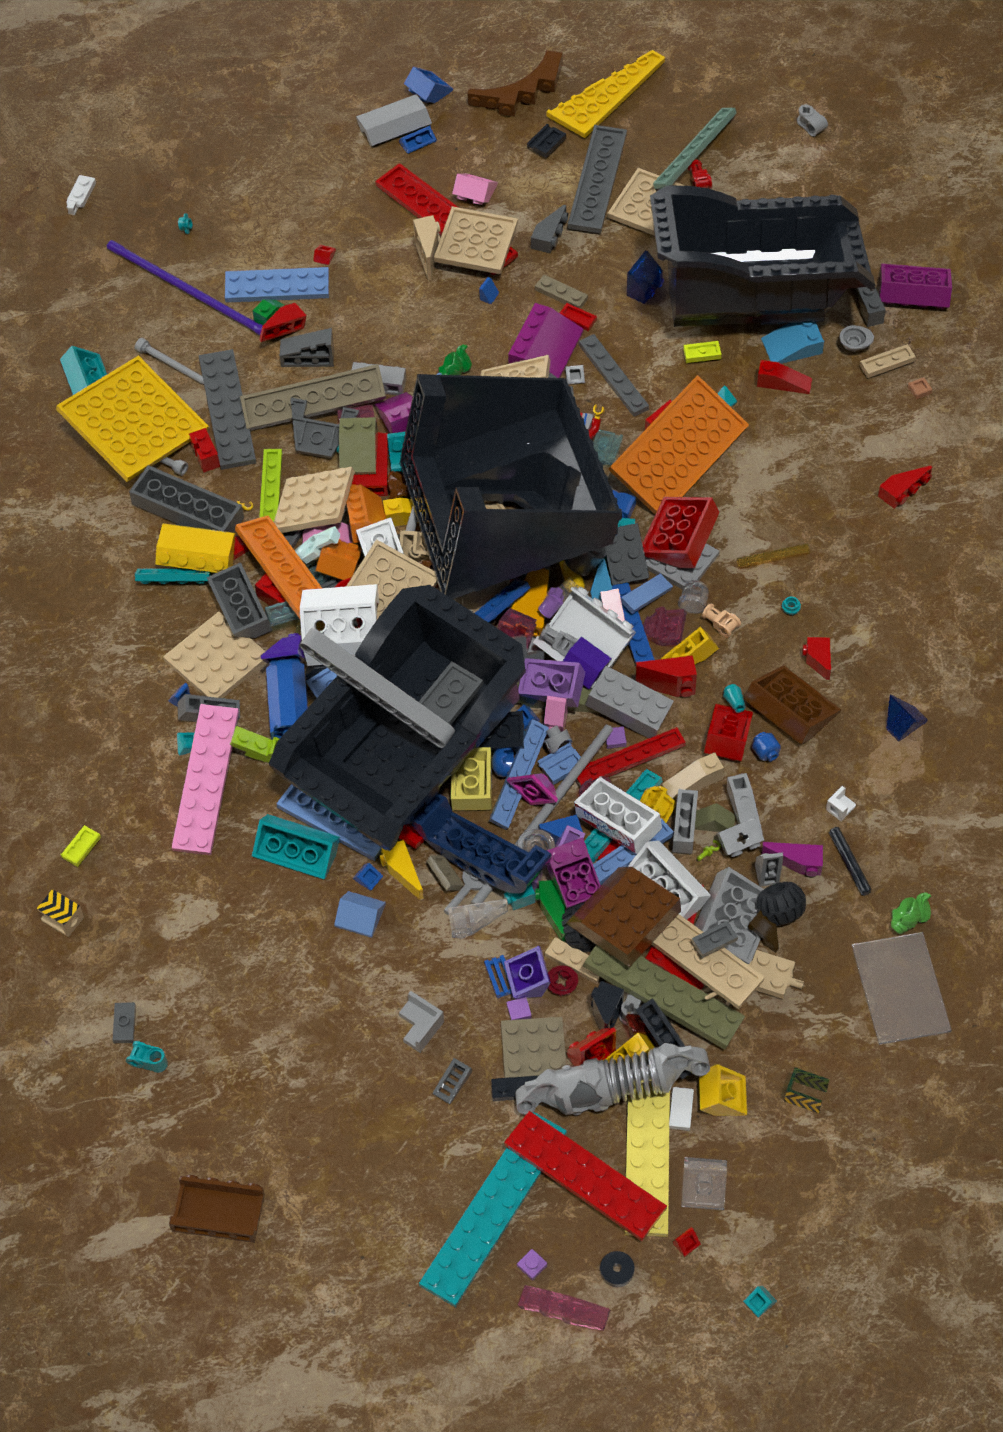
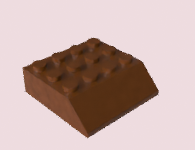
M618 867L567 921V924L622 963L631 967L681 912V902L679 897L634 867Z

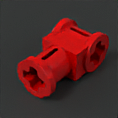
M694 160L687 167L691 171L692 186L712 189L713 184L710 174H708L706 169H702L701 161Z

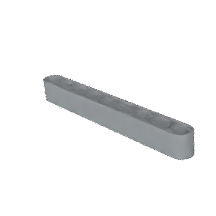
M311 628L301 641L299 646L304 652L436 746L444 748L455 733V729L450 724L320 631Z

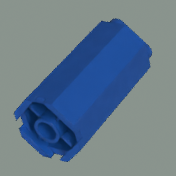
M298 658L271 660L266 668L271 739L274 737L280 739L308 708L305 667Z

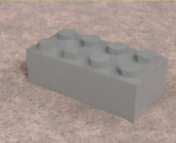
M605 666L585 705L641 735L651 738L657 735L674 701Z

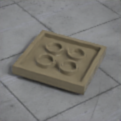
M562 1017L501 1021L505 1078L539 1076L547 1069L558 1070L566 1065Z

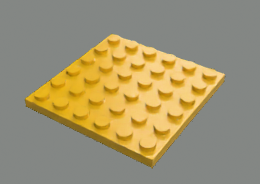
M139 355L56 405V410L126 482L144 472L148 465L152 467L190 442L189 433L206 428L208 431L209 428Z

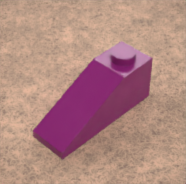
M763 842L762 854L783 852V866L801 875L810 877L821 876L823 845Z

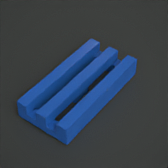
M504 955L497 959L494 957L490 961H484L497 998L512 994V990L507 989L499 967V963H501L509 983L504 961H506ZM492 965L496 969L503 992H500L491 969Z

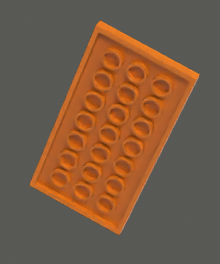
M697 375L608 470L656 515L663 497H683L749 424Z

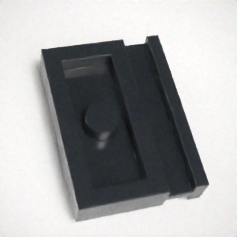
M546 124L527 143V148H531L537 154L547 158L566 139V133L555 127L551 128L549 124Z

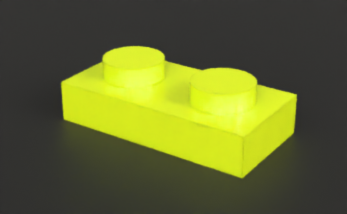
M718 341L688 344L683 347L686 363L721 359Z

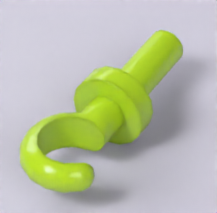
M714 840L713 843L717 844L718 847L706 846L703 849L704 852L697 857V860L701 861L705 856L712 855V851H718L721 848L720 843Z

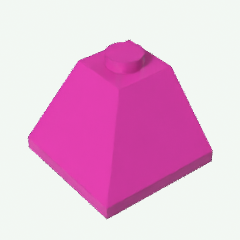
M542 773L509 777L507 779V782L530 805L556 803L558 800L554 785Z

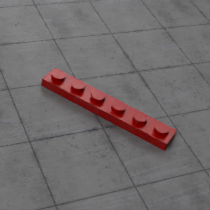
M678 727L588 763L576 781L580 788L593 784L599 777L606 779L686 746V741Z

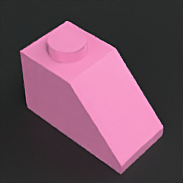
M547 696L544 725L549 727V729L557 725L559 730L563 731L568 713L567 700L565 698Z

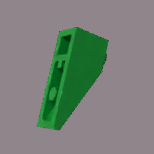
M553 880L539 881V888L535 889V898L540 900V909L559 939L566 943V934L563 931L564 927H562V915L565 913L564 902Z

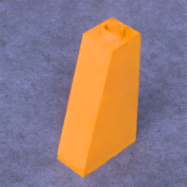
M545 568L527 573L524 581H527L531 588L514 601L507 616V628L535 637L540 636L545 627V616L539 611L538 607L544 601L549 585V570Z

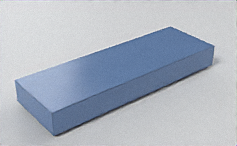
M660 573L621 597V603L633 614L669 592L673 586Z

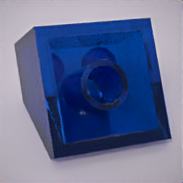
M646 250L627 273V296L643 304L653 297L655 290L660 288L664 281L662 268Z

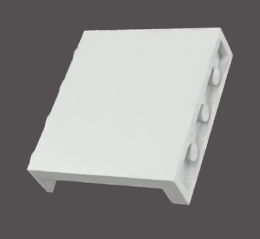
M580 586L579 588L572 587V592L549 623L550 628L557 632L561 630L576 639L582 636L612 658L607 665L611 668L635 635L636 631L632 629L634 626L626 620L622 622L618 619L619 615L613 610H606L602 607L603 603L597 598H590L588 596L589 592ZM537 636L533 641L534 644L556 661H563L565 656L552 648V644L545 639H539V636Z

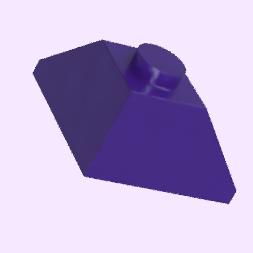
M298 633L289 634L288 637L280 639L261 655V660L267 664L271 660H288L291 658H298L300 662L306 661L304 651L299 646L302 636Z

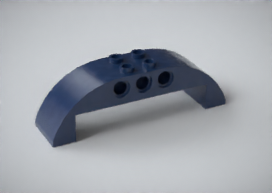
M439 793L436 794L428 805H424L411 823L428 844L453 864L492 886L510 893L524 892L552 858L550 852L537 845L530 852H527L454 813L447 798Z

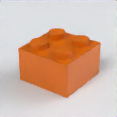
M340 539L337 544L331 543L326 545L321 550L315 571L342 580L353 577L362 548L357 544L346 543Z

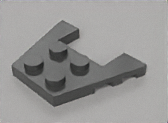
M291 398L296 453L332 459L339 445V424L304 418L307 400ZM343 407L341 418H358L360 412L356 409Z

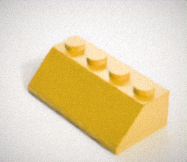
M163 523L156 546L155 564L218 573L233 566L235 533Z

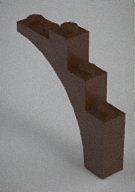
M546 50L543 60L536 69L521 80L507 86L492 89H469L467 93L468 105L499 109L500 115L515 117L519 102L535 104L539 90L555 92L563 65V52Z

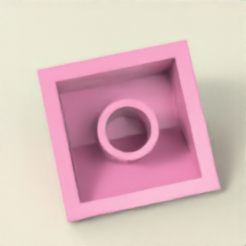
M467 173L457 174L452 194L457 195L458 199L467 200L469 198L473 199V203L482 205L483 202H489L498 182Z

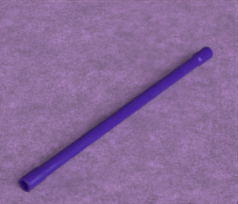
M113 240L108 242V250L128 259L253 330L256 334H261L262 324H258L127 250Z

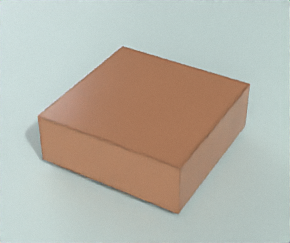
M924 377L908 383V388L915 399L932 394V388Z

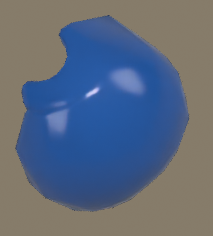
M503 748L494 752L491 763L492 769L497 776L507 777V773L514 760L513 750L511 748Z

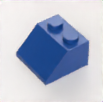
M414 66L404 82L409 87L408 90L415 95L418 94L420 96L419 99L424 103H436L453 91L450 85L432 71Z

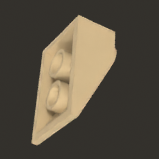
M433 215L413 220L415 245L428 280H432L436 264L434 262V255L441 239L438 233L440 232L439 222H435Z

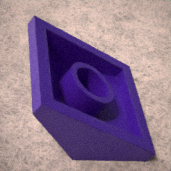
M581 636L570 648L563 662L580 663L585 671L583 685L591 689L612 658Z

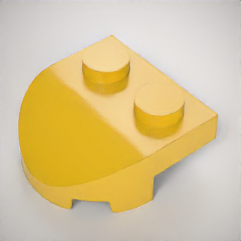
M654 786L647 788L640 802L658 812L661 819L667 823L677 802L666 794L668 789L665 787Z

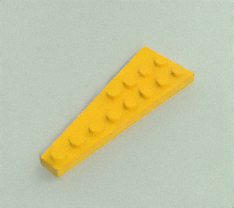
M651 50L637 58L633 64L625 65L624 69L611 73V76L607 79L597 81L585 88L581 94L571 96L569 101L559 103L558 107L553 110L549 109L546 112V116L581 137L586 138L593 131L594 125L601 124L665 62V57Z

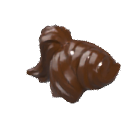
M391 471L387 479L390 491L388 499L408 498L409 491L404 476L399 472Z

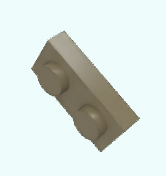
M431 855L427 859L432 872L436 874L446 891L460 890L464 884L444 856Z

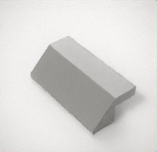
M417 94L356 116L361 132H365L370 147L432 124L428 111Z

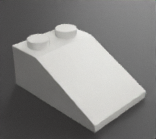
M392 518L356 530L365 556L376 539L404 554Z

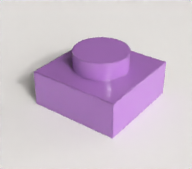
M531 1249L517 1263V1267L533 1281L547 1267V1262Z

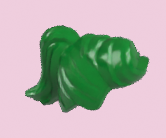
M463 344L457 347L456 352L449 353L445 357L443 365L438 368L439 373L442 375H462V373L468 372L472 367L470 357L465 351L468 346Z

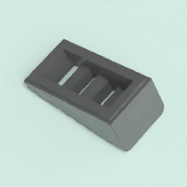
M453 1058L432 1094L451 1104L472 1073V1068ZM455 1068H458L459 1070L463 1071L464 1073H463L462 1075H460L459 1073L455 1072L454 1070H455ZM452 1074L455 1077L459 1078V1081L456 1082L449 1077ZM448 1081L449 1083L453 1084L455 1088L452 1089L445 1085V1083ZM443 1088L451 1094L450 1096H447L444 1093L440 1092V1090Z

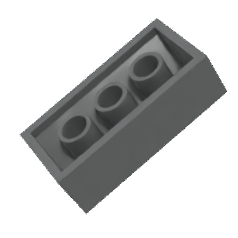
M241 562L207 577L234 636L256 638L272 631L268 618Z

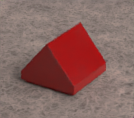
M692 1227L673 1241L674 1246L684 1257L701 1245Z

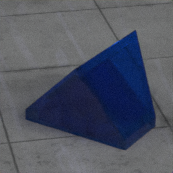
M890 694L886 730L899 742L928 722V719L915 706Z

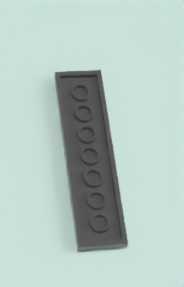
M594 125L569 217L568 229L594 233L602 232L627 136L626 129Z
M233 349L198 355L221 470L256 464L250 429L246 428L240 399V396L243 395Z

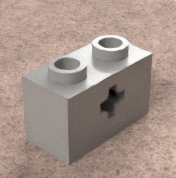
M756 818L716 833L725 855L731 854V857L742 854V849L749 847L750 850L761 846L760 842L764 841ZM739 833L740 835H745L746 837L743 840V843L737 842V838H739Z

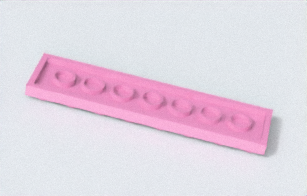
M200 704L172 843L173 851L203 855L212 854L232 751L230 742L239 716L238 708Z

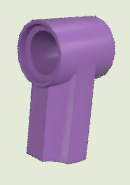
M551 587L544 601L538 607L545 617L552 618L563 605V590L559 587Z

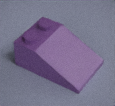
M525 658L526 673L520 679L519 695L546 702L547 696L565 698L568 707H578L585 677V671L580 663Z

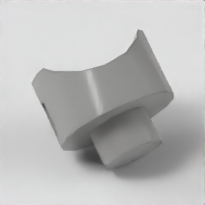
M556 725L546 730L549 738L544 740V743L550 754L556 752L561 744L573 743L567 729L560 731Z

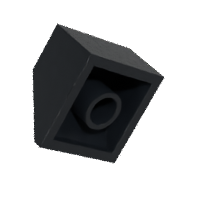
M601 981L598 987H594L591 994L593 999L591 1002L593 1017L599 1030L615 1026L624 999V989Z

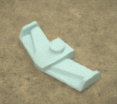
M334 526L314 534L300 545L295 552L306 564L312 560L315 561L320 557L322 547L331 543H338L340 533Z

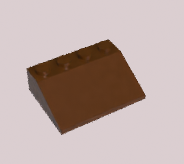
M784 665L752 681L744 697V700L750 706L756 708L765 718L771 720L779 729L785 731L801 745L812 739L841 711L840 708Z

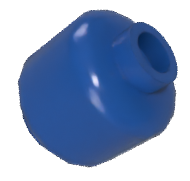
M762 732L754 737L752 749L760 760L773 761L779 756L778 753L781 750V745L772 733Z

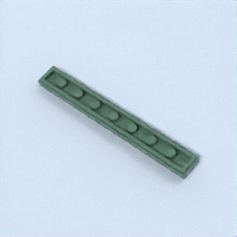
M721 108L653 182L654 188L662 189L665 186L672 185L736 115V109Z

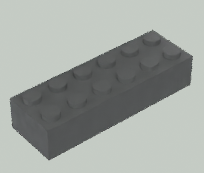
M149 465L129 491L133 505L181 526L234 533L236 524H240L244 519L241 504Z

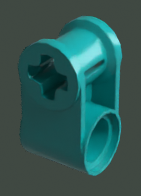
M140 1041L133 1042L132 1052L126 1058V1062L129 1065L157 1073L163 1072L167 1068L168 1061L161 1048L150 1046ZM156 1058H161L158 1062H153Z

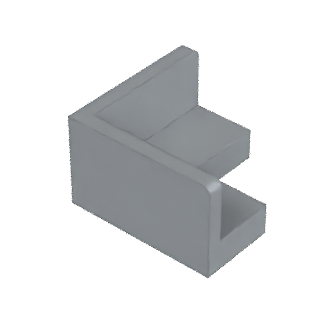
M412 991L408 993V1002L399 1012V1016L414 1026L404 1037L403 1041L421 1053L444 1023L443 1011Z

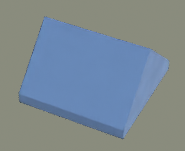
M348 891L340 898L334 926L372 938L386 902Z

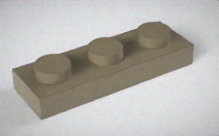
M543 275L535 285V291L565 305L569 303L581 309L588 300L587 294L546 275Z

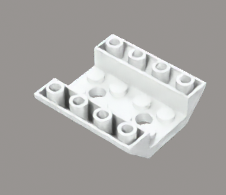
M378 584L303 590L300 603L302 640L311 628L316 629V623L322 620L325 623V628L320 632L355 656L365 636L377 620L376 604H379ZM359 617L362 619L363 625L356 629L353 621ZM304 652L307 666L322 665Z

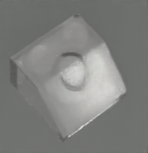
M684 1157L681 1207L724 1210L727 1160Z

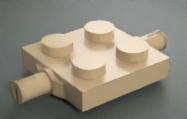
M756 950L753 960L747 964L765 977L763 983L756 991L783 999L786 990L790 986L800 989L803 987L804 981L793 978L794 961Z

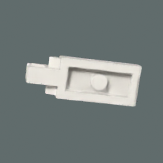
M79 175L66 202L68 214L75 215L79 207L85 206L96 184L95 178Z

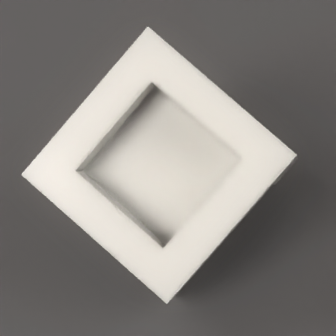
M843 786L828 800L826 810L840 821L856 806L853 801L845 796L846 788Z

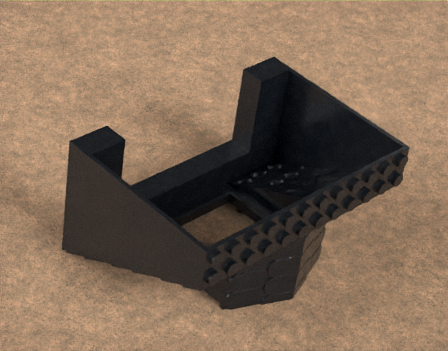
M417 374L399 464L442 593L451 599H455L473 591L477 592L502 581L511 580L531 571L535 572L565 559H571L613 544L614 538L618 534V523L622 519V510L619 509L617 498L614 497L612 486L608 482V476L603 470V464L600 463L598 452L595 451L593 440L590 439L589 430L586 429L584 418L581 417L580 408L576 405L575 397L571 393V387L568 385L566 378ZM484 501H499V503L513 501L524 509H486Z

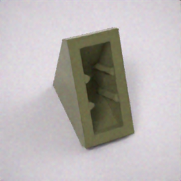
M717 803L696 811L695 830L721 832L734 826L735 814Z

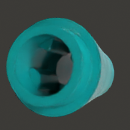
M736 684L725 687L723 696L735 712L744 711L746 706L741 688Z

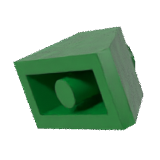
M263 299L252 310L254 321L264 325L280 307L285 305L277 300Z

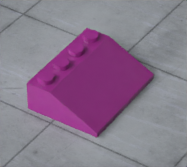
M881 263L879 296L884 304L900 303L903 306L912 304L919 307L935 306L938 309L950 308L952 293L951 269Z
M535 303L508 353L509 364L549 355L551 360L549 372L560 378L584 329L554 309Z

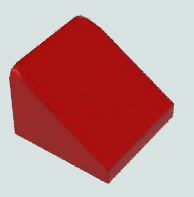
M319 245L314 250L313 261L329 265L336 249Z

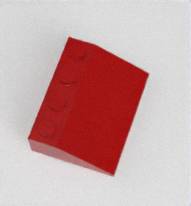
M663 497L643 541L645 557L678 568H695L720 513L713 498Z

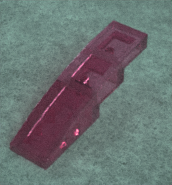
M526 1285L518 1303L521 1309L540 1312L545 1317L561 1319L566 1324L602 1331L605 1329L611 1311L609 1308L582 1299Z

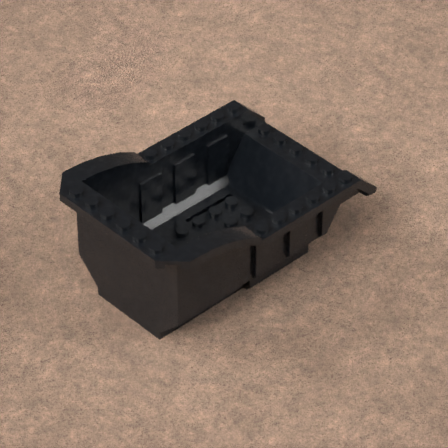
M674 185L665 186L650 195L657 257L662 261H668L669 295L674 327L760 323V325L811 321L824 322L825 313L835 305L848 288L867 287L870 291L875 290V280L871 273L862 237L858 211L840 195L796 196L794 198L778 197L776 199L760 198L757 200L742 199L736 201L735 197L719 191L702 187Z
M431 585L403 588L369 630L356 651L355 657L418 702L451 662L482 679L484 682L483 686L451 724L455 729V733L445 747L440 748L337 675L278 740L268 763L276 774L380 847L389 851L396 845L403 826L414 821V816L436 796L439 788L448 777H452L464 764V759L474 748H478L520 700L517 682L526 673L521 643Z

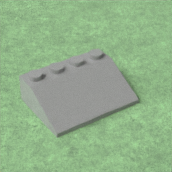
M730 867L718 872L709 891L711 896L704 904L695 926L705 932L728 921L738 936V940L724 948L743 962L749 964L753 959L761 937L747 927L758 914L757 897L764 889Z

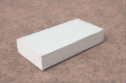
M673 1087L669 1129L690 1131L694 1089Z

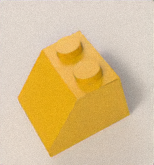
M718 1064L710 1067V1071L706 1075L699 1076L701 1111L713 1116L747 1115L746 1076Z

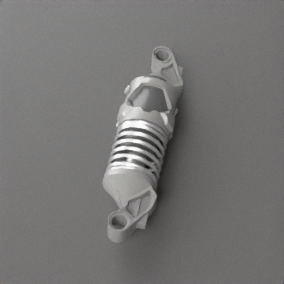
M664 1043L660 1047L653 1048V1050L650 1049L648 1057L642 1051L640 1054L641 1061L638 1054L634 1053L633 1061L627 1054L625 1062L621 1056L618 1057L617 1063L614 1058H611L610 1062L606 1059L598 1060L593 1058L585 1060L579 1066L570 1067V1065H565L562 1069L558 1070L547 1069L537 1079L525 1082V1085L517 1089L515 1093L517 1110L519 1113L526 1115L529 1111L534 1112L540 1102H544L557 1108L565 1115H579L588 1109H593L595 1112L608 1109L613 1103H619V1099L623 1098V1101L626 1102L627 1095H630L631 1099L634 1100V1085L636 1086L638 1097L642 1098L641 1083H643L645 1093L649 1097L650 1088L648 1082L650 1081L655 1095L658 1092L660 1094L662 1092L663 1094L669 1093L673 1083L684 1070H688L697 1076L706 1075L710 1071L708 1055L703 1048L691 1047V1045L678 1047L673 1044Z

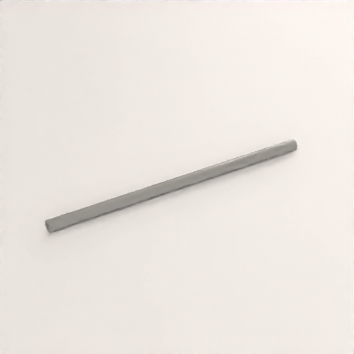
M606 724L555 790L558 798L557 802L545 804L514 845L521 849L525 848L539 829V824H542L612 733L613 728ZM485 882L471 901V904L479 908L494 886Z

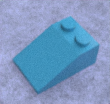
M813 321L788 323L761 338L769 359L773 362L786 363L823 354L824 340L816 322Z

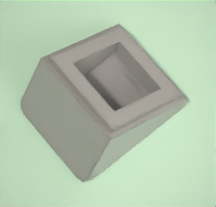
M583 365L565 367L568 384L585 383Z

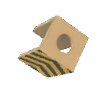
M51 890L37 907L38 911L44 914L41 920L67 937L71 935L84 918L80 905L55 890Z

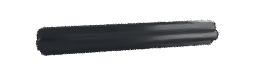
M834 827L830 829L829 834L861 895L870 894L872 889L840 828Z

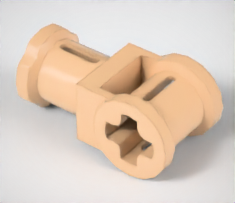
M712 603L707 605L702 613V618H707L713 622V628L725 638H729L731 632L741 626V621L735 614L729 613L726 610L720 612L714 608Z

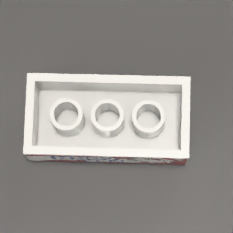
M601 777L574 801L577 817L636 854L646 842H649L662 829L661 817L658 812Z

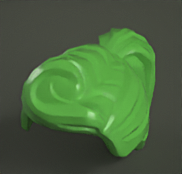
M924 892L919 894L916 900L913 897L905 898L898 908L892 910L891 928L898 934H903L914 928L918 922H927L931 916V908L928 902L931 895Z

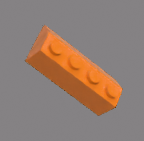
M351 485L346 502V510L353 543H358L360 541L356 530L386 519L380 496L362 485Z

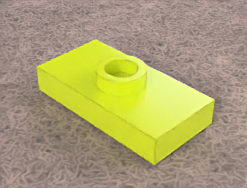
M84 825L63 851L61 857L78 867L100 840V834Z

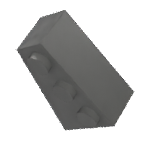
M332 328L281 339V367H334L335 350Z

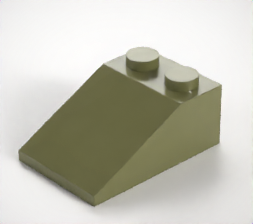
M376 417L340 418L339 469L352 467L355 471L354 475L376 474L378 443Z

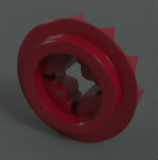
M559 965L553 967L548 972L551 983L547 989L553 994L560 996L570 995L571 992L576 990L578 975L571 967ZM559 976H560V978H562L563 980L567 979V980L565 981V984H566L565 987H564V985H562L561 983L558 984V982H559Z

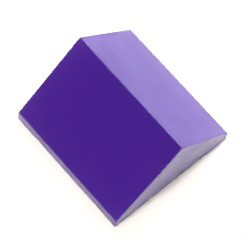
M540 946L504 961L513 998L543 996L551 982Z

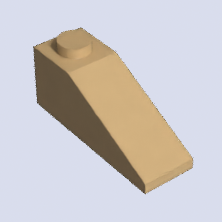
M712 753L687 766L662 783V787L668 789L666 794L674 800L678 798V789L696 791L722 780L724 767L716 753Z

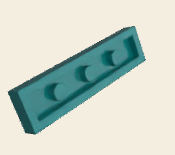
M185 568L137 569L135 581H140L143 584L151 583V581H159L162 584L169 583L170 581H177V583L181 584L188 581L206 583L208 581L207 577L211 576V572Z

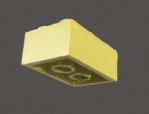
M491 747L474 748L464 759V764L451 777L452 811L492 809Z

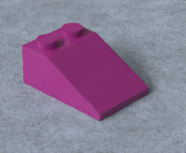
M407 392L374 404L376 411L390 433L406 432L413 397Z

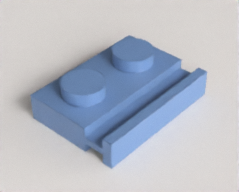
M568 743L556 752L538 760L537 763L549 781L554 785L565 779L581 756L573 749L571 743Z

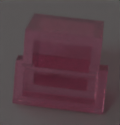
M509 608L499 620L497 628L510 637L525 636L528 652L537 625V619Z

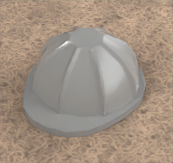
M852 325L847 326L841 331L839 339L846 350L855 352L871 345L874 335L867 328Z

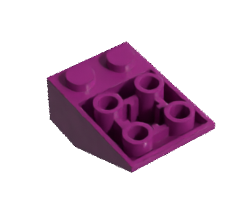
M583 837L547 850L552 854V858L546 866L566 908L588 900L601 886Z

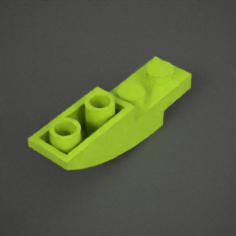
M236 726L230 745L245 751V756L269 763L279 738L274 737L271 740Z

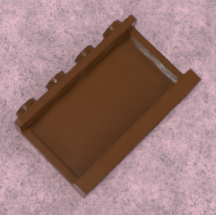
M195 1175L180 1176V1188L175 1211L169 1221L172 1232L255 1243L265 1197L263 1187L256 1183L244 1185L234 1180L222 1182L212 1177L200 1179Z

